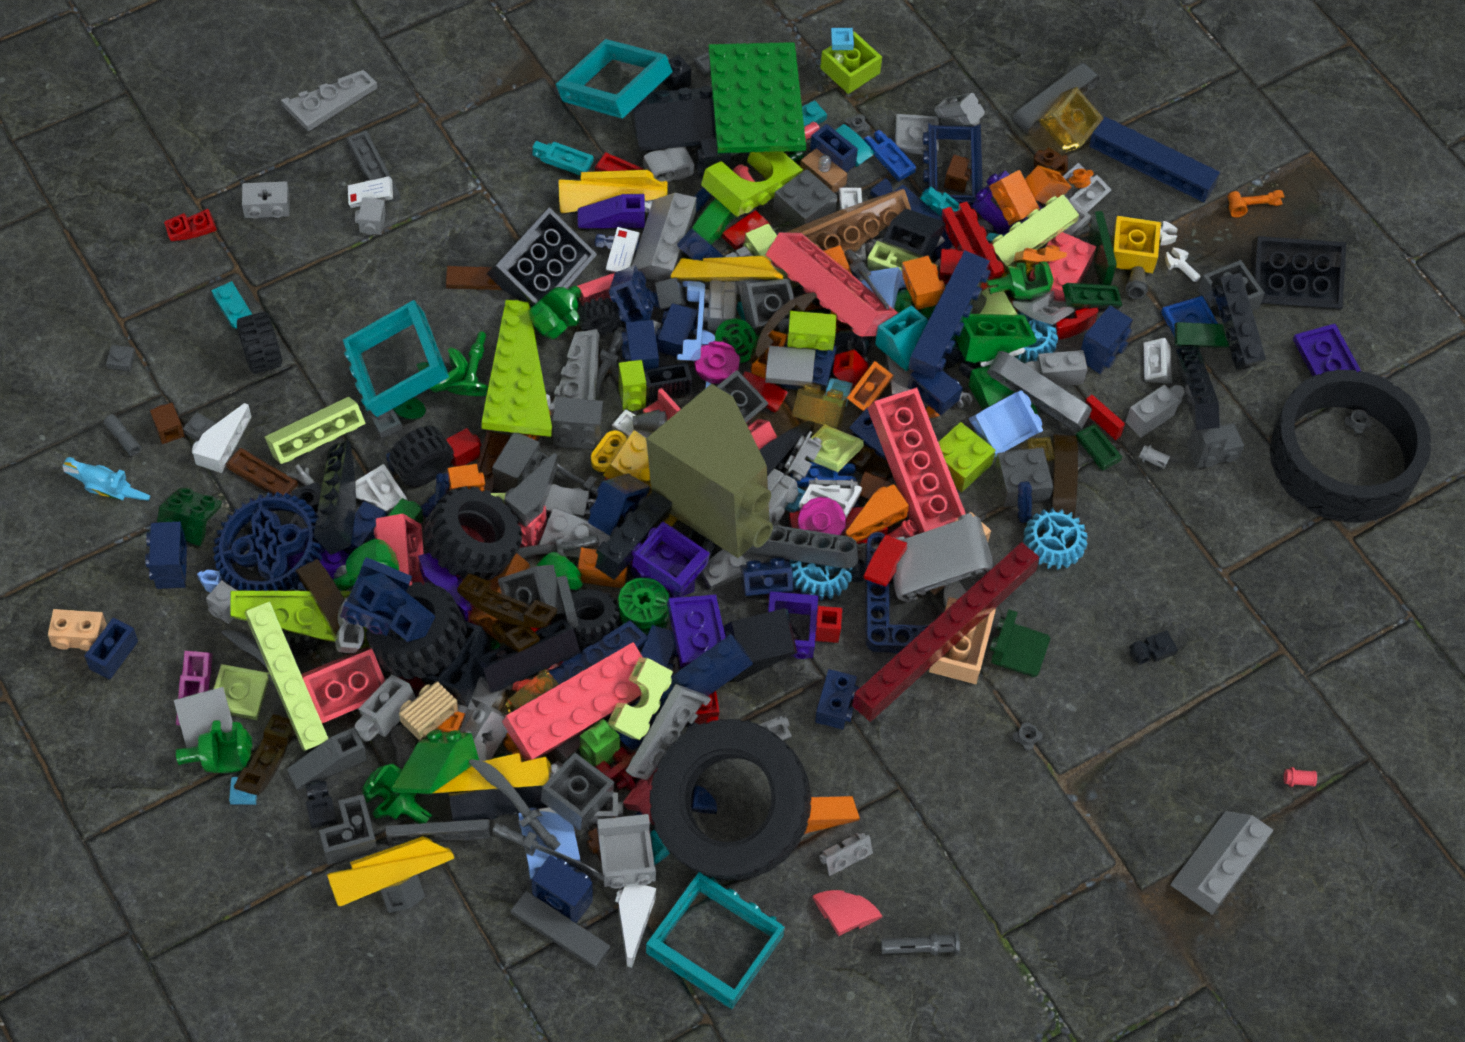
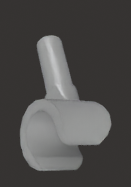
M961 392L960 400L957 402L958 408H963L962 400H966L968 405H971L972 396L969 393Z

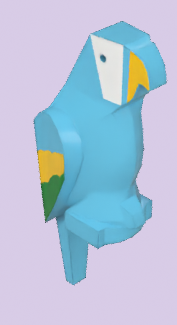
M67 457L63 464L64 472L80 480L85 485V490L90 493L120 500L128 497L149 501L151 497L148 494L131 488V485L125 480L126 475L122 470L113 472L105 466L84 464L75 461L71 457Z

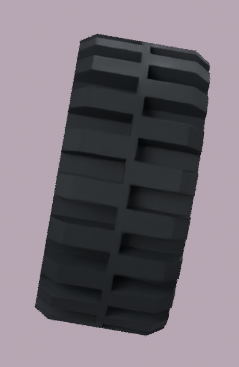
M467 486L458 487L448 491L446 495L441 497L425 521V543L427 548L431 549L429 551L431 556L439 561V566L448 569V573L453 576L457 574L461 576V579H465L469 573L485 580L494 579L495 576H499L504 571L521 546V526L517 525L519 520L516 514H512V508L508 504L505 505L502 502L503 499L499 496L495 497L491 495L490 491H481L478 487H471L470 489ZM461 525L476 531L484 539L485 543L470 537Z
M413 582L408 587L407 593L435 615L425 637L407 642L406 640H400L401 636L391 628L387 636L372 633L366 628V637L369 645L382 667L387 672H391L392 675L397 677L403 676L405 679H414V676L420 679L425 678L427 674L432 673L434 675L440 672L439 669L442 667H448L451 664V659L459 655V647L464 646L466 640L464 636L467 633L465 620L450 593L441 586H435L432 583L425 582L422 585L421 582Z

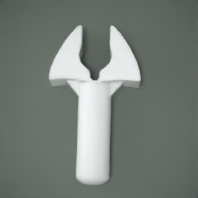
M1163 221L1160 228V245L1172 244L1177 238L1176 233L1178 229L1166 221Z
M1173 247L1171 254L1176 258H1173L1168 252L1166 253L1165 262L1169 270L1178 267L1192 281L1197 282L1200 279V275L1185 262L1188 258V252Z

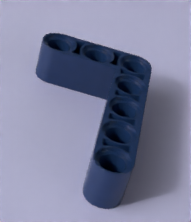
M873 533L867 540L865 572L876 551L871 544H880L885 536L883 533ZM865 579L866 646L873 652L899 653L928 626L889 624V583L884 587ZM878 588L882 590L883 594L876 596L871 590ZM879 611L882 613L883 618L876 619L871 613ZM878 634L882 636L883 641L875 642L871 636ZM904 635L907 638V642L900 643L896 640L895 636Z

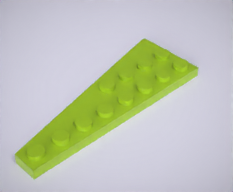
M506 300L481 429L551 437L552 424L533 324L528 312L530 309L529 303L518 300Z
M230 591V617L247 621L245 617L246 611L270 601L282 630L335 643L331 635V629L309 591ZM340 591L344 600L349 597L351 591ZM363 627L365 644L361 645L359 649L370 647L366 637V627Z

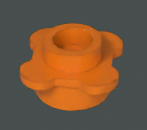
M1076 169L1068 181L1070 184H1074L1076 188H1085L1091 183L1090 177L1093 176V171Z

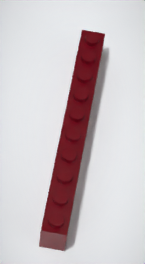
M1021 542L854 693L852 706L869 722L875 719L1035 573L1040 557Z

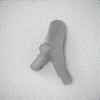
M299 464L295 466L299 474H286L302 482L305 486L315 483L309 475V468H305L303 471Z

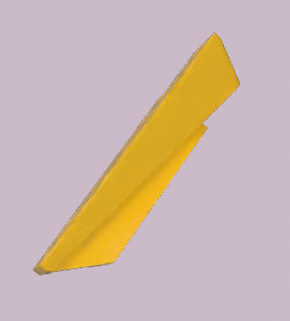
M648 170L581 172V181L559 180L560 212H576L578 208L621 194H644L645 201L658 199L667 195L668 182L654 179L653 173Z
M747 256L703 258V261L681 258L672 272L671 278H678L682 281L711 282L712 280L749 281L783 279V275L777 272L767 257Z
M520 753L483 761L495 767L513 788L542 786L551 778L552 768L546 757L525 761ZM471 766L433 793L497 788L491 785Z
M422 836L350 862L352 869L328 873L327 877L337 905L343 906L454 859V855L450 848L440 846Z

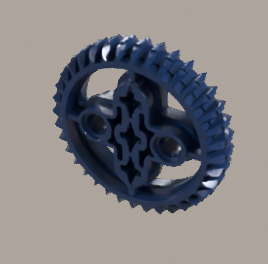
M268 492L265 498L259 494L257 500L250 497V503L245 504L241 502L242 507L239 510L233 508L234 514L232 516L227 515V522H221L223 530H217L219 538L214 539L217 546L213 548L216 554L213 557L216 562V569L220 573L219 575L226 584L237 591H289L291 588L298 590L297 584L301 580L295 570L317 559L323 561L320 554L325 552V548L313 536L316 520L318 519L317 513L314 512L312 506H309L306 501L300 500L295 495L291 497L287 493L282 496L281 493L277 492L273 496L272 493ZM271 511L296 513L305 521L308 528L302 529L295 524L281 526L279 517ZM251 521L253 534L235 540L239 531ZM306 549L301 560L288 572L287 557L300 554ZM236 562L238 565L247 568L258 566L260 575L268 581L246 580L235 572L232 563Z

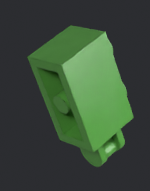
M604 718L580 735V757L594 767L602 761H606L608 765L614 761L613 754L619 749L620 736L613 728L609 727L608 722Z

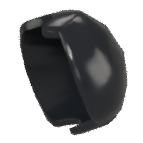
M852 328L841 330L835 335L834 346H837L836 355L855 349L864 359L868 355L870 342L867 336L860 337L856 335Z

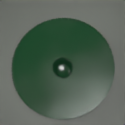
M414 397L393 408L394 412L399 416L412 420L422 418L426 412L424 404Z

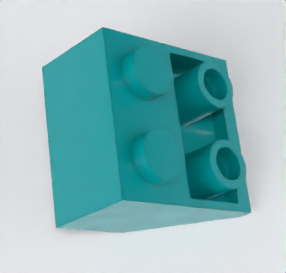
M910 306L878 325L875 345L901 368L908 371L910 370L908 368L910 357L928 320L913 306Z

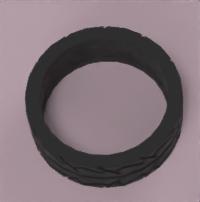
M1340 369L1317 374L1305 380L1293 390L1284 404L1275 425L1270 446H1272V449H1270L1271 465L1275 475L1281 480L1279 482L1289 496L1301 506H1306V509L1321 517L1351 523H1363L1383 518L1395 512L1408 500L1429 461L1431 452L1429 442L1432 443L1430 427L1424 414L1419 411L1421 410L1419 406L1400 387L1394 386V383L1378 375L1363 371L1357 372L1356 370ZM1339 407L1363 410L1369 416L1382 423L1396 438L1404 457V472L1393 480L1372 486L1352 485L1335 480L1314 467L1304 456L1297 443L1294 431L1295 422L1304 415L1323 408Z

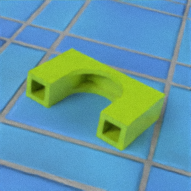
M783 151L750 152L747 162L764 176L765 181L752 182L745 180L720 161L705 169L701 185L738 217L773 199L775 192L801 174L803 169Z

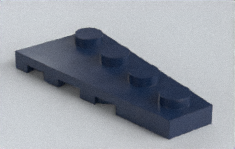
M628 621L604 636L603 639L594 645L588 646L578 655L564 661L559 667L545 673L544 676L552 684L558 686L633 642L637 649H639L649 638L635 624Z

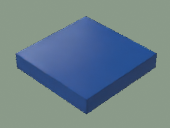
M1203 296L1169 305L1161 310L1174 337V324L1176 322L1218 324Z

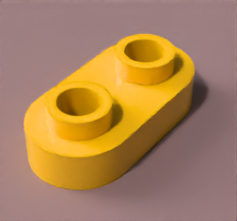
M614 430L605 434L591 454L593 469L598 472H605L627 440L622 432ZM612 444H618L617 447H613V446H611V445H612Z

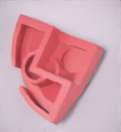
M830 890L815 894L812 897L824 918H828L838 937L856 927L861 929L882 918L879 910L860 895L856 896L841 890Z

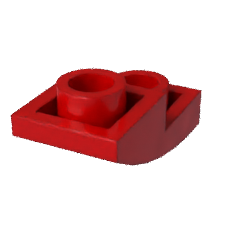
M209 209L190 217L183 213L164 221L171 241L192 239L217 230Z
M1098 308L1076 310L1073 319L1063 318L1055 323L1054 327L1057 331L1058 340L1073 337L1092 327L1097 318Z
M745 371L742 376L769 403L766 408L774 413L777 412L788 392L774 383H765L766 379Z
M885 535L867 567L864 579L886 587L896 573L898 562L907 550V542Z

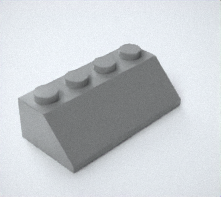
M672 193L653 200L632 266H637L638 271L643 272L645 278L659 282L672 279L671 274L683 254L677 243L691 229L696 214V197Z
M1225 811L1173 880L1171 886L1213 915L1267 843L1273 829L1253 815Z

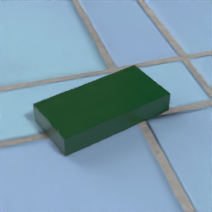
M1095 423L1076 433L1079 443L1102 471L1122 460L1121 454Z

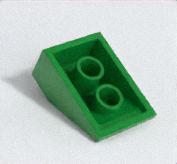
M970 314L969 318H964L962 322L964 323V328L960 336L955 335L954 337L965 361L971 363L991 361L995 358L998 351L1010 353L1032 345L1037 340L1025 315Z
M990 365L972 370L969 388L982 410L1015 393L987 373ZM1031 403L1034 414L1038 415L1035 405Z
M434 730L427 733V737L418 742L392 787L393 792L432 794L472 766L469 763L471 759L479 760L472 733H460L459 730L450 732Z

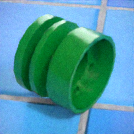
M646 577L635 578L627 582L621 589L618 597L620 626L631 621L646 636H648L652 625L666 629L669 621L667 606L669 595L665 587L658 581Z

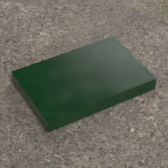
M1096 211L1094 212L1088 234V242L1096 246L1093 262L1099 285H1111L1117 263L1104 213Z

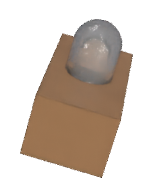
M817 148L801 160L800 167L803 171L808 169L834 193L846 185L847 173L831 161L828 155H824Z

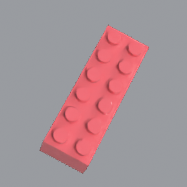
M779 232L765 254L771 259L772 265L788 273L787 277L794 282L800 283L806 293L814 292L817 294L816 298L820 300V305L835 312L836 318L843 323H848L853 327L852 331L860 337L876 336L878 325L898 314L890 306L887 310L875 293L802 233Z
M914 388L874 401L867 409L897 488L909 505L907 513L909 519L917 525L918 531L916 535L955 522L959 516L966 514L918 389Z
M634 642L505 716L502 723L525 761L542 757L588 730L603 718L610 717L617 703L630 705L641 698V690L638 685L629 681L639 657L643 658Z

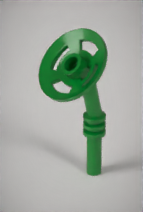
M737 318L728 319L721 323L716 330L715 341L723 342L722 337H726L728 344L735 349L736 353H743L749 350L750 352L747 355L739 356L740 363L748 361L757 339L754 329L744 320ZM731 324H738V326H734L729 330L725 329ZM734 330H739L735 334L731 333ZM743 344L746 346L743 349H738V347L742 346Z
M479 332L475 343L471 346L467 376H464L463 381L448 384L447 391L465 396H487L489 386L478 382V377H476L478 363L484 353L483 345L486 333Z

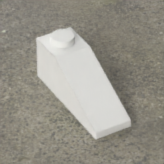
M244 403L204 432L200 440L194 443L192 454L194 455L196 465L220 473L223 472L226 463L229 461L251 419L248 404Z
M636 883L626 884L624 888H619L615 902L619 903V918L626 963L631 968L656 899V888L637 885Z

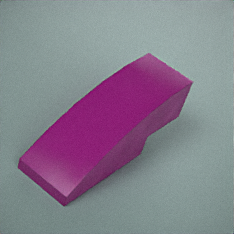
M184 651L183 673L180 675L178 699L209 690L213 653ZM178 715L176 716V725H180Z

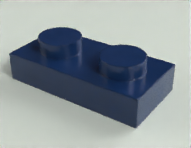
M693 228L677 243V246L693 260L703 261V258H723L722 253Z

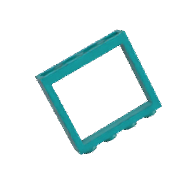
M605 39L555 85L562 102L623 119L672 73V69L668 62L669 59L665 54ZM612 59L645 68L617 95L584 86Z
M415 300L343 339L346 348L344 355L351 362L349 369L357 379V382H355L357 390L363 396L361 402L364 404L366 411H371L376 417L449 378L425 312ZM414 324L429 367L376 396L361 353Z
M698 872L647 942L646 954L730 1009H733L783 938L785 927L776 921V917H769L762 913L756 904L752 902L747 903L742 900L734 890L730 888L725 889L718 884L715 878L712 877L710 879ZM700 892L771 937L735 989L663 943Z

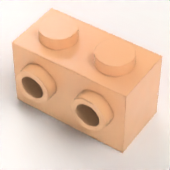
M53 609L48 632L52 647L62 650L80 648L81 650L88 651L106 627L103 612Z

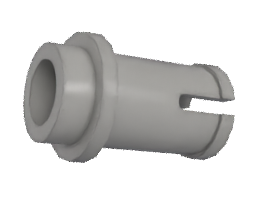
M1144 445L1139 455V458L1143 459L1142 462L1146 460L1164 469L1170 456L1151 448L1152 445Z

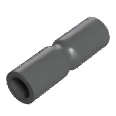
M111 414L104 419L103 423L118 439L130 456H134L141 451L142 447L127 431L116 415Z

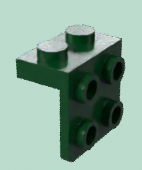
M179 488L159 506L157 523L181 522L186 542L200 546L205 539L207 521L222 507V501L215 499L211 495L194 492L189 488Z
M1009 609L1006 618L1002 616L997 627V630L1001 631L999 638H993L990 651L994 652L991 663L1031 677H1037L1050 642V636L1015 624L1018 612Z

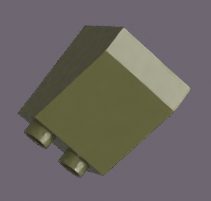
M711 384L646 438L651 489L673 503L670 512L672 516L739 558L752 546L756 548L763 546L773 530V524L769 518L771 491L768 490L767 465L734 397Z

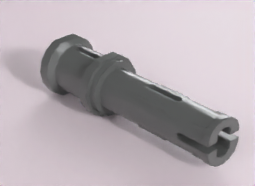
M956 931L953 934L938 935L936 932H933L929 937L881 938V953L930 952L931 955L938 956V953L954 952L955 955H960L959 932Z

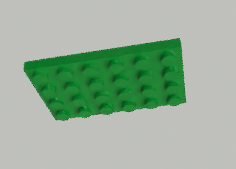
M795 42L709 44L708 53L717 153L806 151Z

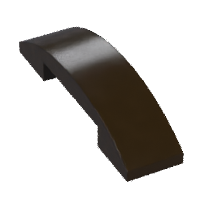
M812 292L794 298L774 313L759 333L753 345L750 361L753 364L773 343V340L768 337L770 332L790 311L803 312L817 294Z
M1053 434L1052 456H1054L1051 509L1053 508L1057 513L1063 509L1065 515L1072 512V517L1074 518L1078 483L1077 436Z
M317 559L296 569L295 572L306 591H309L335 640L340 628L338 611L344 598L326 569Z
M470 573L457 588V592L478 609L499 620L518 626L531 628L547 627L558 608L538 600L529 605L491 590L490 581Z
M275 714L272 715L263 731L261 744L249 766L243 768L234 785V789L257 796L265 790L275 775L291 741L294 729L289 718Z

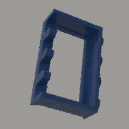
M928 123L927 132H923L922 138L923 145H926V151H923V164H927V169L923 171V183H927V188H924V191L929 187L937 191L936 139L970 140L972 196H949L959 204L968 202L971 209H974L972 205L977 199L975 196L983 188L981 124L968 127L939 126Z

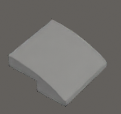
M1079 163L1063 176L1068 183V179L1072 177L1074 170L1084 169ZM1098 175L1091 176V183L1085 188H1076L1074 184H1070L1072 188L1064 196L1084 211H1090L1111 191V188Z
M1054 291L1032 299H1015L1013 301V306L1025 315L1048 324H1055L1074 312V307H1067L1065 301L1054 300Z
M770 346L765 383L812 387L815 350Z

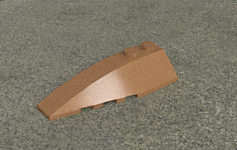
M900 189L834 212L785 233H802L822 251L841 245L844 254L849 249L855 252L861 248V245L869 239H873L881 230L889 226L891 221L905 208L911 210L905 189Z

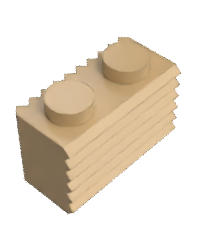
M436 681L433 685L423 687L415 700H408L401 706L399 712L400 722L421 741L427 737V733L434 731L446 719H449L450 716L458 711L457 700Z

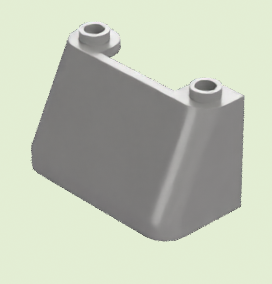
M971 513L964 514L958 517V521L906 539L905 537L896 538L907 542V550L897 564L896 573L893 576L894 588L897 598L908 603L918 599L917 593L925 595L926 591L968 577L972 579L976 577L975 575L983 573L985 576L995 565L981 519L977 516H972Z

